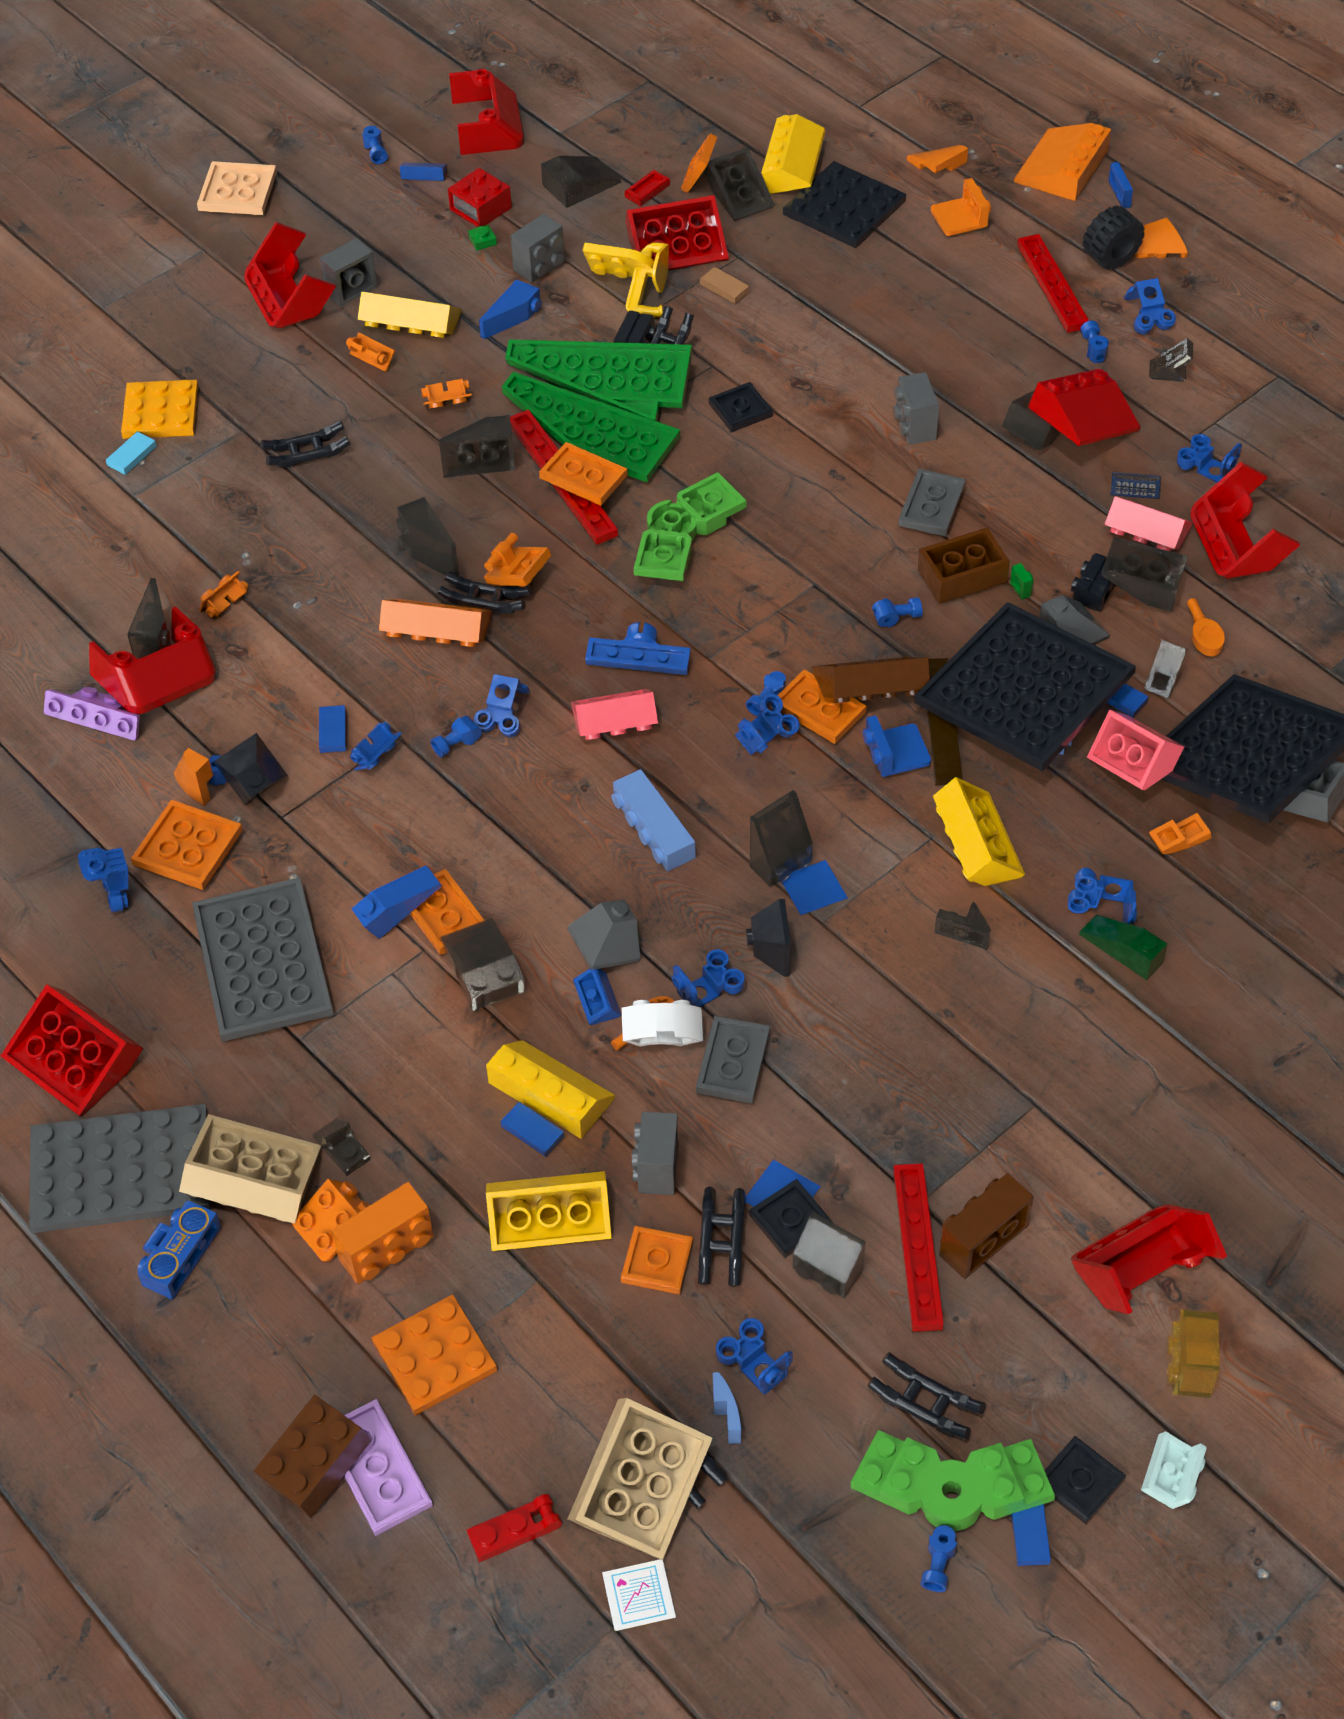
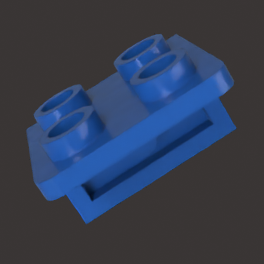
M877 715L866 718V729L862 731L864 742L866 745H869L873 763L877 764L882 777L927 767L931 764V757L915 724L882 730Z

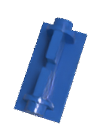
M387 722L378 723L367 734L372 744L364 738L351 750L350 759L355 763H359L355 770L365 768L369 770L376 766L380 761L378 757L383 752L390 751L396 745L395 740L401 735V732L392 734L390 731L391 726Z

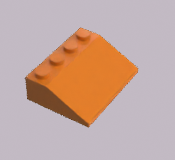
M1093 123L1049 128L1014 178V182L1076 201L1108 152L1111 129Z

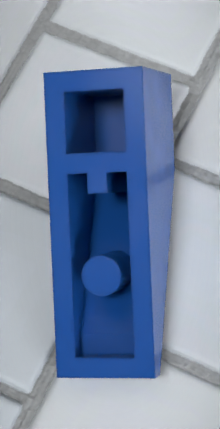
M516 279L479 319L481 338L486 339L529 320L541 307L540 288Z
M426 865L371 891L351 909L362 925L380 939L436 892L442 884Z

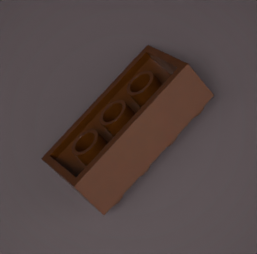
M897 657L812 666V672L824 698H833L834 703L850 702V697L858 696V700L874 699V694H882V698L898 697L897 692L905 691L906 695H915L930 680L928 657Z

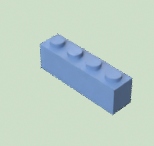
M641 769L613 782L614 794L611 797L617 809L621 808L628 824L637 829L641 842L644 845L648 844L658 864L662 863L668 872L696 858L694 839Z

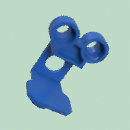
M1158 278L1138 281L1128 289L1124 299L1140 298L1142 305L1139 315L1133 324L1137 333H1149L1155 323L1161 330L1172 328L1176 321V316L1173 311L1164 309L1165 301ZM1157 292V296L1154 299L1147 298ZM1163 315L1168 316L1170 320H1166ZM1141 320H1146L1148 324H1144Z
M1196 434L1191 438L1190 448L1184 447L1178 451L1177 463L1184 470L1197 466V473L1218 483L1236 466L1242 444L1237 443L1221 463L1212 458L1214 447L1210 446V438L1204 434ZM1211 467H1219L1221 475H1212L1209 469Z
M494 674L486 701L487 709L479 710L475 714L474 723L482 732H489L498 724L503 735L507 737L516 736L521 730V724L518 718L514 716L515 711L512 705L516 692L530 693L528 686L522 684L517 678ZM497 687L510 690V694L506 698L501 699L496 696L495 690ZM487 715V716H488L487 721L484 722V723H481V722H480L481 716ZM506 721H513L511 727H504Z
M769 694L760 702L762 713L752 722L744 718L738 724L739 731L735 736L750 755L756 751L762 753L768 748L767 742L778 733L783 737H791L799 729V721L795 716L790 714L782 716L780 711L783 708V702L775 694ZM766 704H770L773 707V711H770ZM786 724L789 727V731H786L782 725Z
M99 847L82 850L78 855V863L84 879L90 882L102 880L104 890L107 892L111 912L123 911V908L128 907L126 892L121 890L129 889L128 866L122 847L111 850H103Z
M1082 868L1075 874L1076 889H1073L1068 895V908L1071 912L1080 914L1086 912L1090 907L1097 908L1100 898L1123 902L1122 922L1134 924L1137 915V904L1132 880L1100 875L1099 880H1097L1096 873L1090 868ZM1114 883L1121 887V891L1117 894H1109L1105 891V887Z
M720 949L712 950L707 954L706 965L702 967L701 978L691 982L678 965L673 966V976L671 977L682 1000H688L690 1005L702 1007L720 997V991L722 990L729 994L739 993L744 988L745 980L742 971L734 968L728 969V954ZM696 987L706 990L707 995L705 998L697 1000Z
M748 1318L739 1326V1340L733 1337H724L717 1342L716 1357L719 1362L725 1365L737 1362L743 1374L765 1395L788 1376V1367L793 1362V1353L791 1351L785 1352L774 1361L765 1352V1343L762 1341L764 1337L763 1324L757 1319ZM749 1332H753L757 1336L754 1338H749L746 1336V1334ZM725 1351H731L734 1353L733 1356L723 1355ZM762 1364L768 1365L757 1378L754 1373L755 1368Z

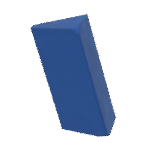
M404 162L400 165L401 179L444 181L447 164Z
M600 968L588 969L573 979L590 1025L622 1016L605 971Z

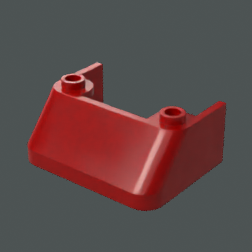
M486 69L449 73L452 104L493 100L494 109H485L478 115L479 122L457 124L460 155L520 148L524 144L515 92Z
M277 222L274 223L247 266L244 279L268 325L275 328H283L315 318L321 313L323 306L336 286L333 283L306 274L298 286L295 284L292 277L299 269V261L295 252L304 240L306 233Z
M1243 462L1235 466L1196 501L1190 513L1216 573L1227 579L1269 572L1300 546L1299 541L1275 529H1272L1259 542L1253 545L1242 520L1250 514L1253 508V500L1250 494L1268 477L1266 474Z
M176 606L171 611V639L175 644L145 657L137 659L127 651H118L107 655L94 641L89 643L90 675L128 712L134 714L146 713L211 684L215 680V666L200 628Z
M1162 1205L1075 1253L1071 1257V1261L1076 1272L1104 1308L1128 1315L1133 1312L1129 1304V1300L1133 1297L1131 1290L1175 1264L1192 1268L1203 1262L1202 1258L1206 1256L1224 1259L1228 1256L1209 1212L1174 1205Z

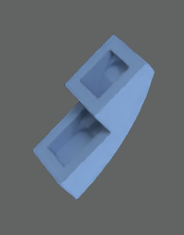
M715 1372L713 1373L714 1415H727L728 1444L741 1443V1423L734 1396L721 1374Z

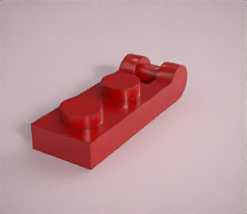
M540 1495L533 1502L466 1529L478 1562L480 1563L561 1527V1519L552 1509L553 1501L550 1495ZM541 1514L542 1520L534 1524L532 1517Z

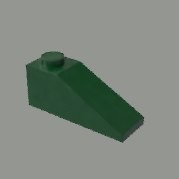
M1095 915L1079 932L1080 936L1145 980H1148L1164 962L1168 944L1145 928Z

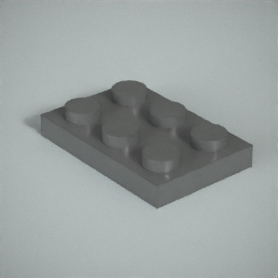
M918 469L900 514L898 526L946 537L964 491L966 479Z
M714 1016L696 1084V1093L753 1104L770 1034V1026Z

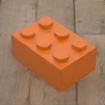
M409 1182L331 1230L338 1259L357 1285L365 1280L373 1279L380 1270L390 1264L398 1263L405 1254L415 1248L423 1247L434 1237L428 1206Z

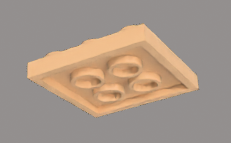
M212 161L197 202L198 211L263 215L277 174L276 165Z

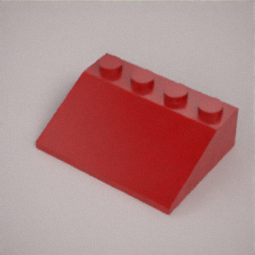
M715 195L630 209L626 212L625 223L632 250L641 252L648 244L656 242L669 244L668 270L729 260ZM654 252L652 253V257H651V258L653 259V261H655V257H656V254H657V253H654Z
M1102 369L1038 382L1028 405V408L1078 446L1137 432L1141 428L1116 381L1109 377L1108 373Z
M46 984L0 1056L76 1114L83 1117L129 1072L142 1052L143 1047L65 990Z

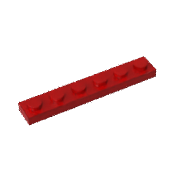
M1035 234L1018 238L1017 246L1066 332L1080 330L1081 326L1089 321L1041 236Z
M923 1163L893 1165L912 1332L943 1330L944 1324Z

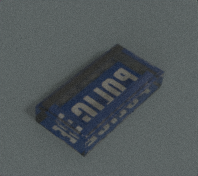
M1112 472L1110 495L1150 499L1160 498L1161 476Z

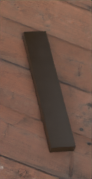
M948 658L928 659L930 679L948 662ZM927 710L935 785H946L955 777L962 779L956 725Z

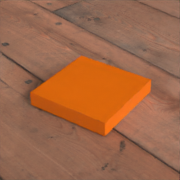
M709 134L690 161L681 186V190L688 193L708 165L717 140L715 135Z
M634 1226L621 1274V1283L680 1295L693 1245V1237Z

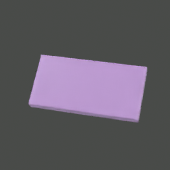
M375 1399L344 1415L360 1426L371 1439L369 1445L344 1477L374 1535L377 1536L432 1507L433 1504L378 1400Z

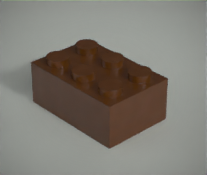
M987 527L920 548L918 571L940 604L1007 582L1010 561Z
M1006 1173L1000 1179H993L987 1185L984 1193L979 1197L973 1196L970 1198L960 1213L957 1215L952 1214L944 1221L939 1256L963 1279H967L1029 1226L1034 1196L1009 1173Z
M314 1394L253 1472L264 1484L312 1518L369 1445L371 1439L360 1426Z

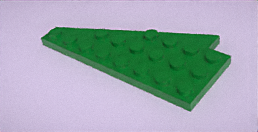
M509 339L505 360L508 365L577 394L657 421L660 407L683 408L693 349L692 345Z
M512 372L502 385V393L522 411L529 409L540 426L561 445H564L566 442L625 467L627 468L628 476L644 482L649 481L680 438V429L516 372Z

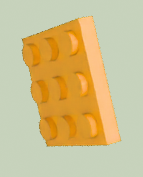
M197 380L127 383L121 429L123 439H129L137 431L149 438L194 436L199 387Z

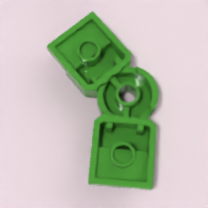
M717 472L678 492L676 503H671V500H664L652 506L647 514V530L642 534L634 565V575L684 581L685 572L688 570L691 559L692 541L696 534L708 535L725 526L727 517L746 508V500Z
M878 1430L850 1482L852 1489L908 1515L916 1513L919 1508H922L926 1519L935 1527L946 1525L954 1531H960L973 1525L981 1512L986 1517L995 1520L1012 1513L1052 1502L1055 1498L1031 1439L1003 1447L1002 1443L972 1451L966 1463L957 1460L940 1461L935 1449L908 1437L905 1441H902ZM954 1492L959 1496L955 1499H949L944 1495Z

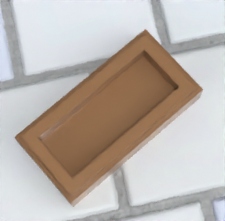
M716 267L700 278V285L734 304L749 293V285Z

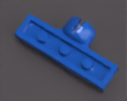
M640 622L632 623L628 626L624 640L589 637L585 658L586 665L680 675L688 674L691 648L657 644V630L649 623H644L643 634L639 632Z

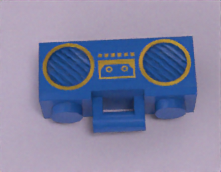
M186 1201L182 1208H177L174 1211L170 1221L171 1227L163 1223L158 1224L143 1246V1250L150 1255L144 1256L141 1259L137 1269V1274L143 1287L171 1300L175 1298L221 1229L216 1212L191 1201Z

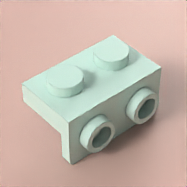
M1166 1431L1160 1433L1141 1491L1172 1509L1190 1503L1197 1492L1195 1485L1198 1475L1205 1465L1204 1455L1207 1447L1201 1443L1191 1447Z

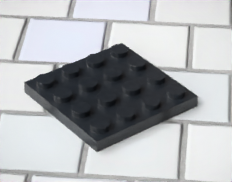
M833 161L813 179L811 187L802 189L783 207V215L857 248L906 201V193Z

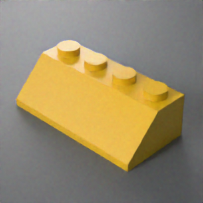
M798 114L783 115L776 119L761 172L770 194L811 187L826 132L824 127Z
M361 292L358 320L365 321L364 326L378 328L379 324H385L388 330L400 331L401 327L409 328L408 333L422 335L424 330L430 331V336L444 338L445 334H453L462 309L451 305Z
M955 777L933 795L937 805L936 811L943 819L946 826L945 832L952 840L954 845L953 851L960 859L963 866L962 872L967 880L983 886H989L1022 878L1025 875L988 791Z
M523 1040L504 1044L486 1064L489 1084L580 1139L585 1136L615 1099L613 1093Z
M605 1171L486 1183L492 1251L612 1239Z

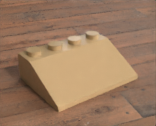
M208 1114L185 1162L179 1192L215 1201L222 1205L244 1209L251 1213L273 1217L280 1221L295 1223L302 1207L321 1145Z
M618 1399L568 1516V1520L663 1560L712 1437L631 1399Z

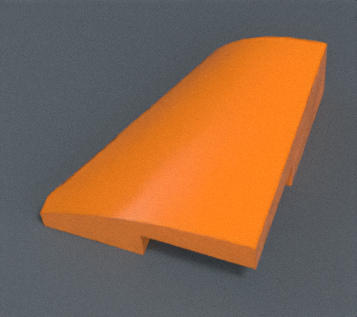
M955 145L907 155V161L919 170L927 167L935 174L944 168L953 171L967 163L968 148L963 145Z
M1167 217L1143 225L1145 236L1137 253L1134 254L1137 258H1166V254L1179 253L1180 258L1188 256V251L1182 238Z
M188 748L183 753L174 771V776L181 788L192 799L205 806L211 800L207 787V782L213 777L211 764L208 758Z

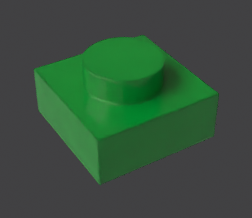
M489 225L468 230V237L476 251L497 245L496 236Z
M1022 563L1013 565L1010 584L1021 600L1031 597V590L1034 585L1032 574L1026 571Z

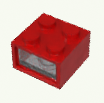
M477 168L447 189L450 210L476 227L489 224L512 208L510 186L481 168Z

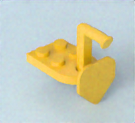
M592 243L584 244L583 253L591 271L599 275H605L606 273L614 274L619 278L633 277L626 301V310L628 312L631 310L640 314H650L653 317L662 316L663 305L651 307L641 305L648 277H652L657 292L662 293L668 274L669 244L651 243L641 252ZM653 252L657 253L655 261L651 258Z

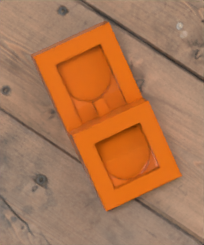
M1198 813L1177 824L1171 820L1149 832L1150 837L1162 854L1185 850L1212 838L1210 830Z

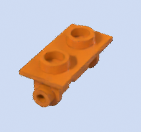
M358 332L357 337H349L346 341L348 349L351 350V355L387 372L395 350Z
M460 378L447 381L448 391H443L442 383L425 385V388H421L423 398L427 397L428 402H424L423 405L429 404L430 409L444 406V401L452 400L453 404L467 402L466 397L472 396L471 393L466 394L465 391L469 389L468 380Z
M237 571L232 576L226 575L219 582L217 588L207 590L200 598L202 601L199 611L201 612L206 608V613L209 617H218L231 605L225 599L226 597L235 603L244 596L249 586L245 581L240 582L238 580L240 572Z

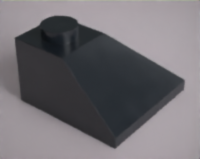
M257 733L213 762L244 805L288 776Z
M784 898L778 899L751 917V929H746L747 946L752 945L754 957L782 976L789 977L791 942Z

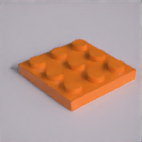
M170 800L131 857L132 865L204 890L242 833V824Z
M453 1294L371 1337L374 1347L415 1416L497 1372L496 1364Z

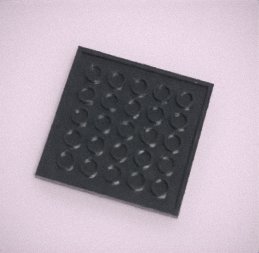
M1007 602L914 695V703L1043 771L1135 674L1136 665Z
M1233 674L1166 735V737L1184 746V749L1173 771L1161 780L1270 823L1344 752V714Z

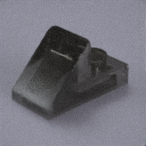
M1186 338L1150 360L1149 377L1154 380L1186 381V365L1193 360V343Z
M1162 640L1144 689L1169 698L1181 677L1180 669L1188 649Z
M973 901L966 917L953 911L939 909L936 916L934 933L987 950L991 929L978 906Z
M336 1118L313 1134V1138L321 1145L346 1177L370 1161L369 1153L352 1135L350 1123Z

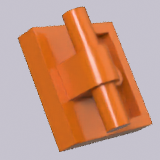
M510 533L504 541L498 543L491 552V557L484 564V567L488 570L484 576L486 583L499 586H527L552 556L548 547H512L517 542L518 536L515 533Z

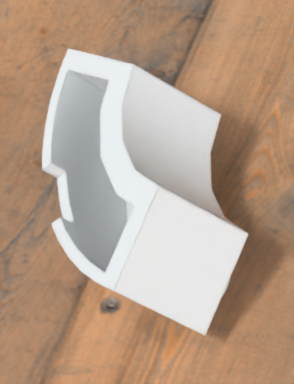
M637 1000L633 1002V1006L622 1008L624 1042L641 1047L657 1044L684 1046L703 1041L701 1008L690 1005L688 1000L651 1004L648 1000Z

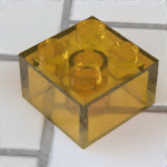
M1180 1310L1177 1321H1172L1171 1335L1167 1337V1354H1171V1364L1168 1363L1167 1382L1172 1383V1395L1211 1397L1220 1370L1218 1313Z

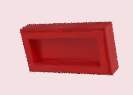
M653 170L625 190V198L642 206L670 186V178Z

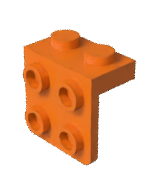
M973 178L964 180L962 198L934 204L931 206L930 211L946 236H951L987 227L991 205L989 200H986L983 196L980 186H977Z
M327 1179L298 1213L296 1222L292 1223L293 1227L322 1261L329 1262L337 1254L331 1230L370 1206V1204L358 1197L357 1188L348 1181L340 1182Z

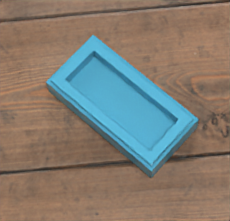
M137 431L106 459L107 466L126 475L157 447L156 441Z

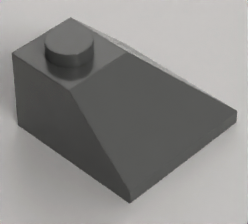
M1060 595L1041 604L1039 618L1093 645L1110 638V634L1086 607L1077 600Z
M625 899L602 902L575 920L567 928L591 970L636 963L640 960L637 919Z

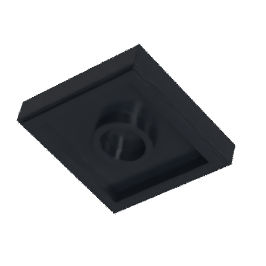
M751 382L709 397V405L731 433L773 417L772 408Z
M797 1179L749 1210V1216L784 1258L833 1227V1221Z
M1077 1436L1071 1439L1044 1470L1054 1492V1500L1086 1525L1126 1478V1474Z

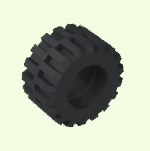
M1116 205L1112 208H1107L1104 212H1100L1091 221L1092 223L1087 227V231L1083 236L1082 246L1084 251L1100 266L1107 270L1111 268L1116 269L1118 266L1124 265L1137 253L1145 236V228L1123 206L1119 207Z

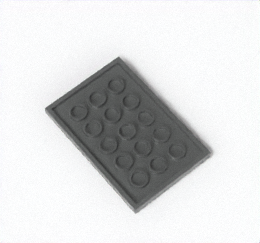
M300 877L192 902L222 1042L334 1015Z
M206 1104L31 1125L29 1228L31 1233L172 1216L177 1208H182L186 1201H191L211 1210V1200L179 1192L185 1162L208 1116Z

